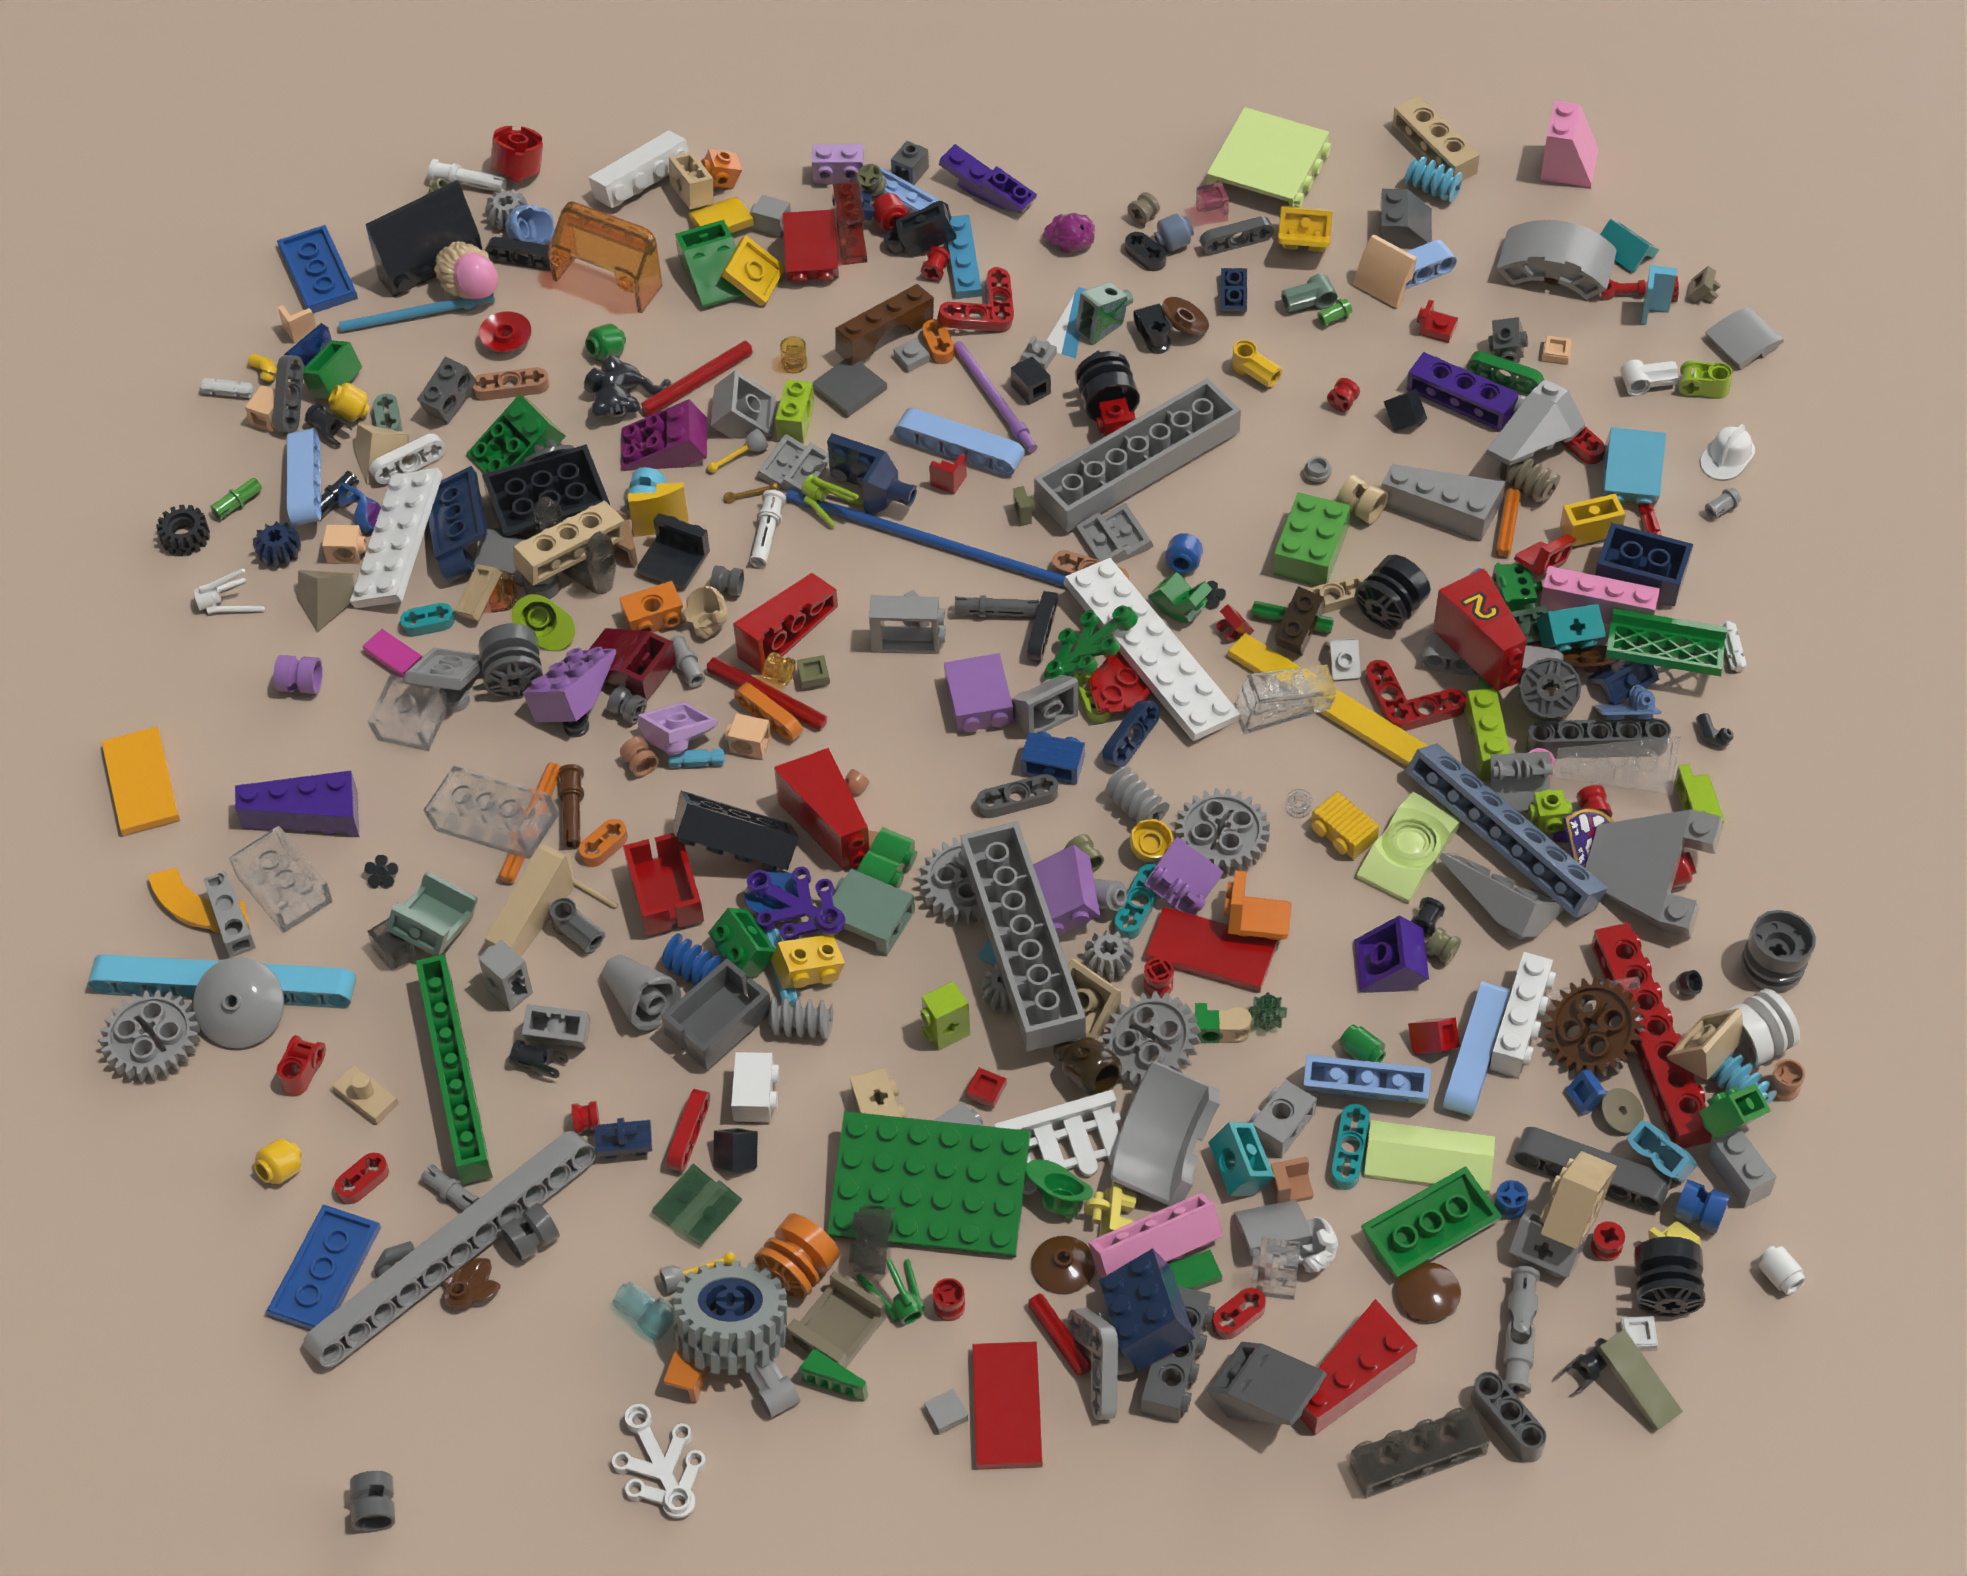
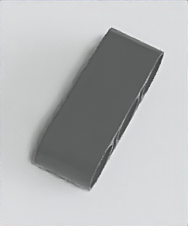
M1493 1372L1479 1374L1475 1379L1471 1396L1474 1407L1517 1458L1527 1463L1537 1461L1542 1456L1547 1438L1545 1429L1500 1376ZM1489 1389L1494 1392V1395H1485L1480 1390ZM1502 1414H1511L1516 1419L1506 1420L1502 1417ZM1530 1438L1537 1443V1445H1527L1523 1442V1439Z

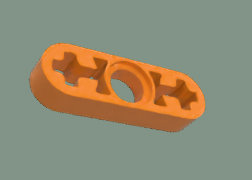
M745 682L734 691V697L742 708L756 718L769 720L770 729L786 741L792 742L803 732L801 724L793 715L750 683Z

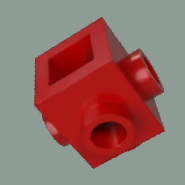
M1126 398L1099 402L1100 417L1096 418L1099 434L1104 433V437L1136 419L1134 411L1129 412Z

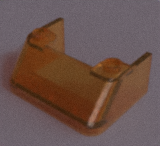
M573 201L568 202L560 212L548 249L553 280L558 282L575 259L614 272L619 288L635 294L637 312L643 313L663 286L657 243L653 233L645 227Z

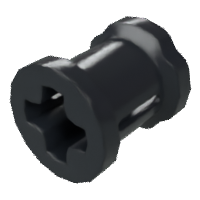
M1424 897L1420 901V909L1417 916L1413 917L1411 922L1423 928L1424 937H1431L1436 930L1435 925L1438 918L1444 914L1445 907L1439 900Z

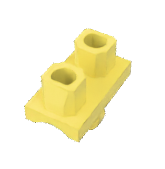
M1112 1181L1111 1188L1105 1189L1104 1193L1095 1192L1094 1198L1085 1201L1084 1211L1092 1216V1223H1101L1099 1237L1134 1222L1132 1219L1121 1217L1120 1210L1131 1213L1136 1204L1137 1193L1123 1189V1185Z

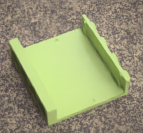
M1244 107L1207 172L1206 192L1216 195L1222 182L1288 201L1289 207L1301 208L1305 192H1309L1312 188L1314 175H1319L1324 157L1328 158L1331 152L1332 145L1329 143L1330 132Z

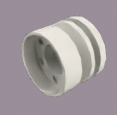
M1765 988L1745 999L1744 1003H1738L1727 1009L1739 1008L1742 1012L1743 1041L1738 1045L1737 1052L1733 1056L1735 1058L1739 1055H1744L1745 1061L1741 1066L1750 1063L1754 1066V1069L1772 1059L1774 1054L1779 1055L1799 1043L1800 1029L1795 1015L1785 1000L1771 989Z

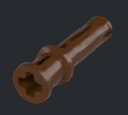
M567 764L558 770V776L561 779L558 797L563 803L562 846L573 850L575 849V842L577 848H579L581 843L580 802L584 798V789L581 787L584 769L579 765Z

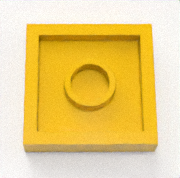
M745 235L739 241L721 276L762 307L767 303L786 266Z

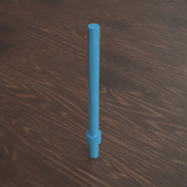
M492 293L490 296L479 300L456 298L339 322L341 332L460 308L468 310L475 308V305L495 302L494 293Z

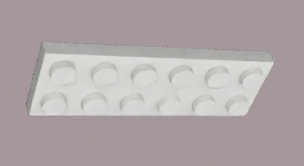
M438 468L391 476L350 599V603L355 609L402 602L443 475Z

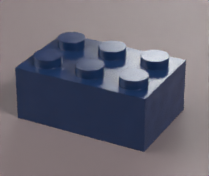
M1611 522L1597 562L1595 575L1659 588L1657 602L1675 606L1689 565L1693 544Z
M1153 1248L1099 1280L1112 1325L1117 1333L1120 1351L1140 1371L1195 1339L1173 1270Z

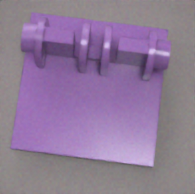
M1176 837L1143 885L1178 911L1194 915L1197 910L1200 911L1206 904L1205 898L1224 871Z

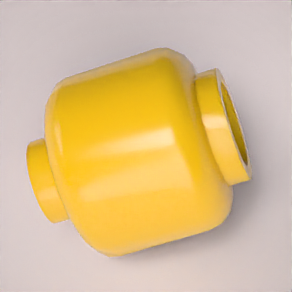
M348 382L341 386L337 384L328 398L331 412L348 422H354L359 417L363 419L370 408V405L367 403V393Z
M278 1138L257 1151L256 1162H254L255 1172L266 1183L281 1184L300 1171L302 1152L294 1142Z

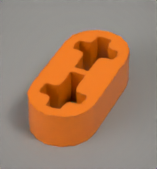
M937 319L926 321L923 324L922 333L931 359L938 364L951 362L954 358V344L947 328L942 326ZM938 347H942L944 352L938 350Z
M611 819L599 826L580 843L581 861L590 867L599 866L627 842L628 835L625 824L618 819Z

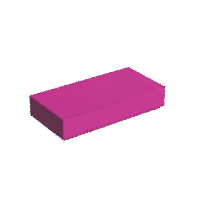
M384 629L377 632L362 646L366 654L403 679H405V673L422 659V655Z

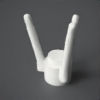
M243 568L194 589L199 610L207 609L208 615L216 612H263L265 608L263 606H217V603L222 602L220 592L246 582L245 578L228 582L244 574L245 569Z

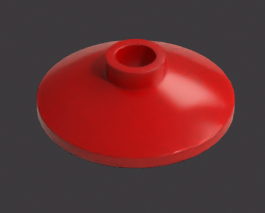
M504 311L495 313L482 322L479 328V338L481 343L489 350L510 352L525 345L530 339L532 330L530 322L525 316L517 312Z

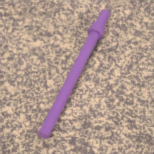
M961 341L956 342L954 350L1009 424L1012 435L1017 441L1022 442L1029 453L1036 451L1038 446L1029 435L1030 431L1024 422H1020L964 344Z

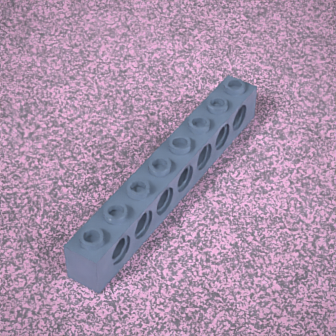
M1438 743L1417 749L1405 771L1410 777L1573 917L1577 918L1595 911L1608 887Z

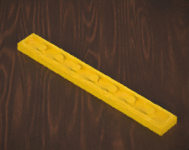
M1244 633L1228 650V657L1408 767L1417 749L1428 746L1247 633Z

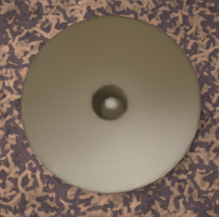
M1615 1088L1607 1092L1603 1097L1601 1104L1602 1114L1605 1121L1614 1130L1621 1133H1631L1638 1123L1643 1121V1107L1639 1099L1632 1092L1622 1088Z

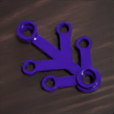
M798 867L792 872V878L797 886L799 898L773 885L769 874L764 870L753 871L747 877V885L753 895L758 897L767 895L788 906V908L772 912L768 910L760 912L757 916V922L763 931L774 929L778 922L803 916L813 920L799 924H784L780 929L783 941L799 939L800 935L816 931L824 935H835L844 928L846 919L843 912L834 907L832 896L835 893V889L831 880L821 879L815 885L816 892L821 898L822 909H819L812 905L809 888L811 875L806 867ZM801 875H806L802 879H797ZM829 887L828 890L821 891L822 888ZM765 919H771L767 923H762ZM794 931L793 934L786 935L787 932Z

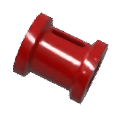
M935 246L929 249L927 253L928 260L921 267L923 277L930 281H940L942 279L944 265H947L950 260V254L947 250Z

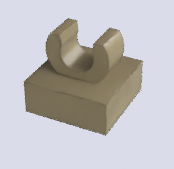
M1707 266L1694 276L1690 282L1687 298L1695 303L1702 297L1708 302L1718 298V294L1715 291L1721 285L1714 280L1716 271Z

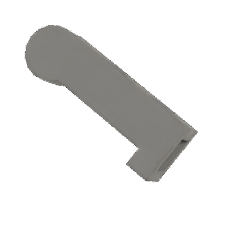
M223 871L205 878L204 882L229 957L256 948L226 872Z

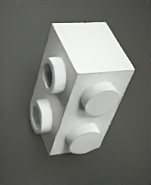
M735 1053L731 1102L734 1121L771 1122L772 1110H777L778 1094L777 1091H773L774 1083H779L780 1068L779 1065H774L773 1053Z

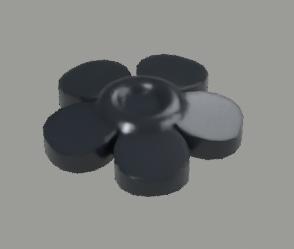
M1208 581L1207 584L1212 590L1205 598L1208 600L1210 608H1216L1220 605L1219 600H1223L1226 597V591L1223 588H1218L1217 582Z
M381 854L376 856L375 863L367 862L364 871L367 874H373L368 878L370 886L378 887L381 883L384 887L388 888L395 881L390 875L398 873L399 868L395 862L388 863V857Z

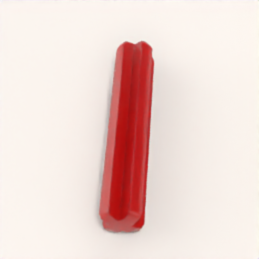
M1039 1293L1031 1297L1028 1301L1029 1308L1076 1375L1082 1376L1091 1370L1090 1360L1044 1295Z

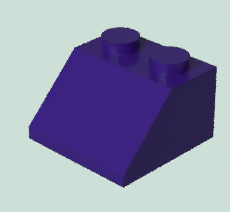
M1399 915L1354 939L1359 991L1363 993L1408 991L1429 980L1423 928Z

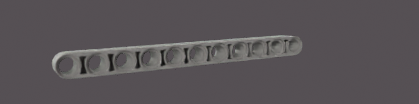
M568 1131L559 1136L312 1328L304 1338V1348L324 1367H333L500 1237L502 1235L500 1231L501 1226L513 1218L522 1219V1213L536 1203L542 1204L588 1168L595 1159V1148L576 1132Z

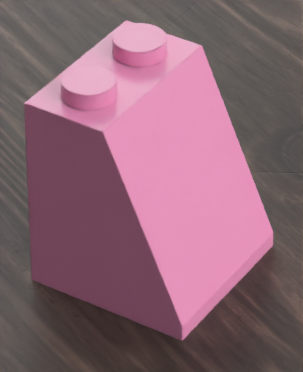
M1554 101L1546 138L1540 181L1591 188L1598 147L1580 104Z

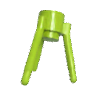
M813 474L806 478L801 487V492L806 495L804 502L811 505L831 527H834L835 523L816 503L817 500L823 501L831 493L860 507L864 505L862 501L858 500V494L826 482Z

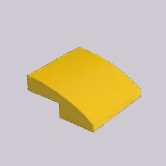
M736 196L688 212V216L695 228L723 219L730 233L754 226L753 217Z
M684 482L656 484V492L628 493V505L634 537L654 535L653 520L658 513L674 516L686 523L689 522Z

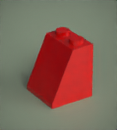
M834 209L782 213L787 281L792 280L794 283H804L808 279L831 281L839 277Z

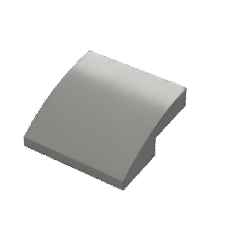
M1749 306L1727 316L1705 332L1707 338L1740 370L1759 355L1764 358L1784 342L1783 338Z
M785 434L760 467L756 476L770 484L776 482L781 489L786 491L792 490L802 493L801 487L806 478L811 474L819 478L829 464V456L826 451L810 442L808 446H805Z
M1126 503L1104 516L1097 512L1076 525L1099 561L1111 558L1116 564L1153 547L1152 541Z
M1296 1200L1234 1212L1241 1238L1245 1240L1250 1256L1312 1244V1233Z

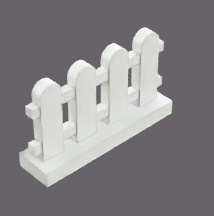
M1112 1089L994 1124V1127L1031 1131V1136L1034 1135L1035 1137L1030 1138L1029 1149L1038 1146L1043 1160L1055 1162L1067 1170L1078 1167L1081 1175L1092 1177L1097 1172L1098 1160L1107 1158L1112 1166L1120 1136L1116 1123L1121 1122L1119 1112L1112 1113L1115 1111L1117 1101ZM1090 1118H1093V1119H1094V1120L1087 1121V1122H1084V1123H1083V1120H1087V1119H1090ZM1063 1126H1064L1063 1129H1060V1130H1057V1131H1054V1130H1053V1129H1056V1128H1059V1127H1063ZM1095 1129L1098 1130L1104 1149L1093 1151L1087 1134L1088 1131ZM1064 1138H1068L1074 1155L1073 1158L1067 1160L1063 1159L1057 1142ZM1028 1154V1163H1029V1162L1031 1161V1158H1030V1155ZM1026 1175L1024 1194L1032 1195L1037 1191L1038 1186Z

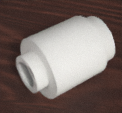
M1771 1246L1760 1255L1761 1262L1758 1267L1779 1291L1783 1290L1786 1295H1789L1805 1283L1804 1270L1783 1246L1778 1248Z

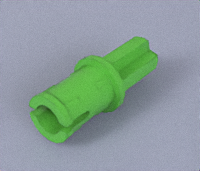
M251 478L236 490H228L227 495L210 505L211 511L219 520L223 519L238 507H244L245 501L261 491V484L256 478Z

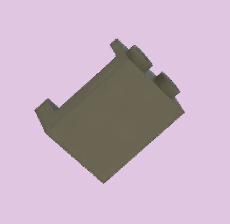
M833 1271L829 1276L830 1285L801 1321L799 1322L794 1318L786 1327L788 1342L807 1355L813 1349H817L841 1366L847 1368L886 1319L885 1304L876 1293L872 1291L867 1293L858 1287L856 1281L850 1276H841Z

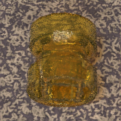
M790 336L782 340L780 344L782 368L792 374L804 371L808 365L805 341L797 336Z

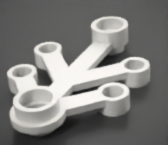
M643 1404L630 1406L625 1412L627 1428L633 1433H638L652 1463L633 1458L629 1453L620 1451L612 1458L613 1468L618 1474L634 1472L660 1480L665 1490L646 1486L640 1479H631L625 1486L627 1498L633 1502L646 1499L662 1504L665 1513L672 1518L680 1519L690 1515L696 1504L695 1496L691 1489L697 1474L706 1467L704 1454L699 1450H693L686 1455L687 1467L679 1484L673 1473L684 1446L692 1441L691 1427L686 1423H679L674 1426L672 1430L673 1438L664 1457L650 1429L652 1417L649 1408ZM638 1418H643L645 1420V1422L640 1425L634 1424V1421ZM680 1431L688 1432V1435L684 1438L677 1437ZM694 1458L702 1460L698 1465L690 1464V1461ZM621 1459L628 1460L625 1466L617 1465V1462ZM635 1486L641 1488V1491L637 1494L630 1493L631 1488ZM681 1499L685 1501V1504L681 1507L673 1505L676 1500Z

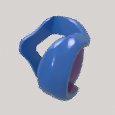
M340 483L337 504L344 507L350 502L359 500L354 514L355 525L360 526L362 533L373 532L381 509L380 504L366 497L356 488ZM346 489L351 491L352 494L346 496Z

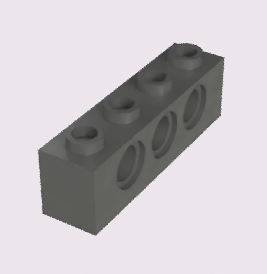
M1178 1286L1189 1321L1194 1325L1192 1330L1195 1339L1175 1350L1186 1353L1187 1355L1184 1357H1176L1171 1352L1151 1364L1141 1398V1414L1177 1423L1180 1421L1182 1411L1188 1413L1192 1393L1187 1392L1190 1382L1196 1383L1200 1364H1196L1195 1361L1197 1354H1204L1207 1343V1335H1203L1205 1325L1211 1326L1215 1307L1210 1306V1293ZM1166 1380H1175L1179 1384L1168 1386L1164 1382Z

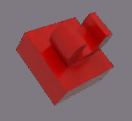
M1229 604L1220 610L1225 619L1220 620L1216 624V628L1223 632L1226 628L1230 627L1229 632L1224 636L1229 642L1234 641L1238 633L1241 635L1244 633L1251 635L1254 632L1253 628L1241 614Z

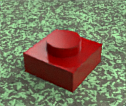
M978 1067L965 1091L966 1098L994 1109L1007 1085V1078Z

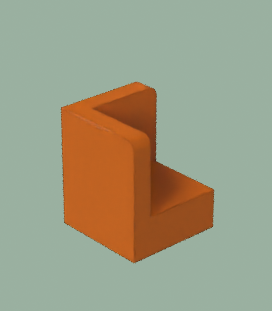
M675 1348L664 1377V1383L687 1390L690 1401L697 1402L708 1375L709 1366L706 1365L703 1370L696 1368L695 1359L687 1362L683 1359V1351L678 1352Z

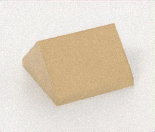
M1073 958L1070 960L1068 968L1086 1017V1037H1092L1097 1040L1107 1029L1105 1024L1113 1023L1114 1019L1111 1014H1121L1119 1006L1121 1004V990Z
M1737 1008L1702 1016L1671 1050L1667 1058L1707 1081L1743 1041L1742 1012Z

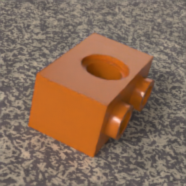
M672 581L619 597L622 616L628 630L656 632L685 622L681 612L683 604Z

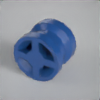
M1508 1180L1500 1184L1497 1188L1494 1206L1502 1215V1218L1514 1220L1524 1214L1528 1201L1527 1188L1515 1180Z

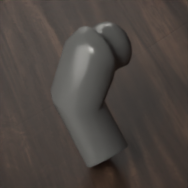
M409 1241L386 1248L374 1265L375 1276H381L395 1265L397 1261H400L413 1251L414 1246L412 1242Z

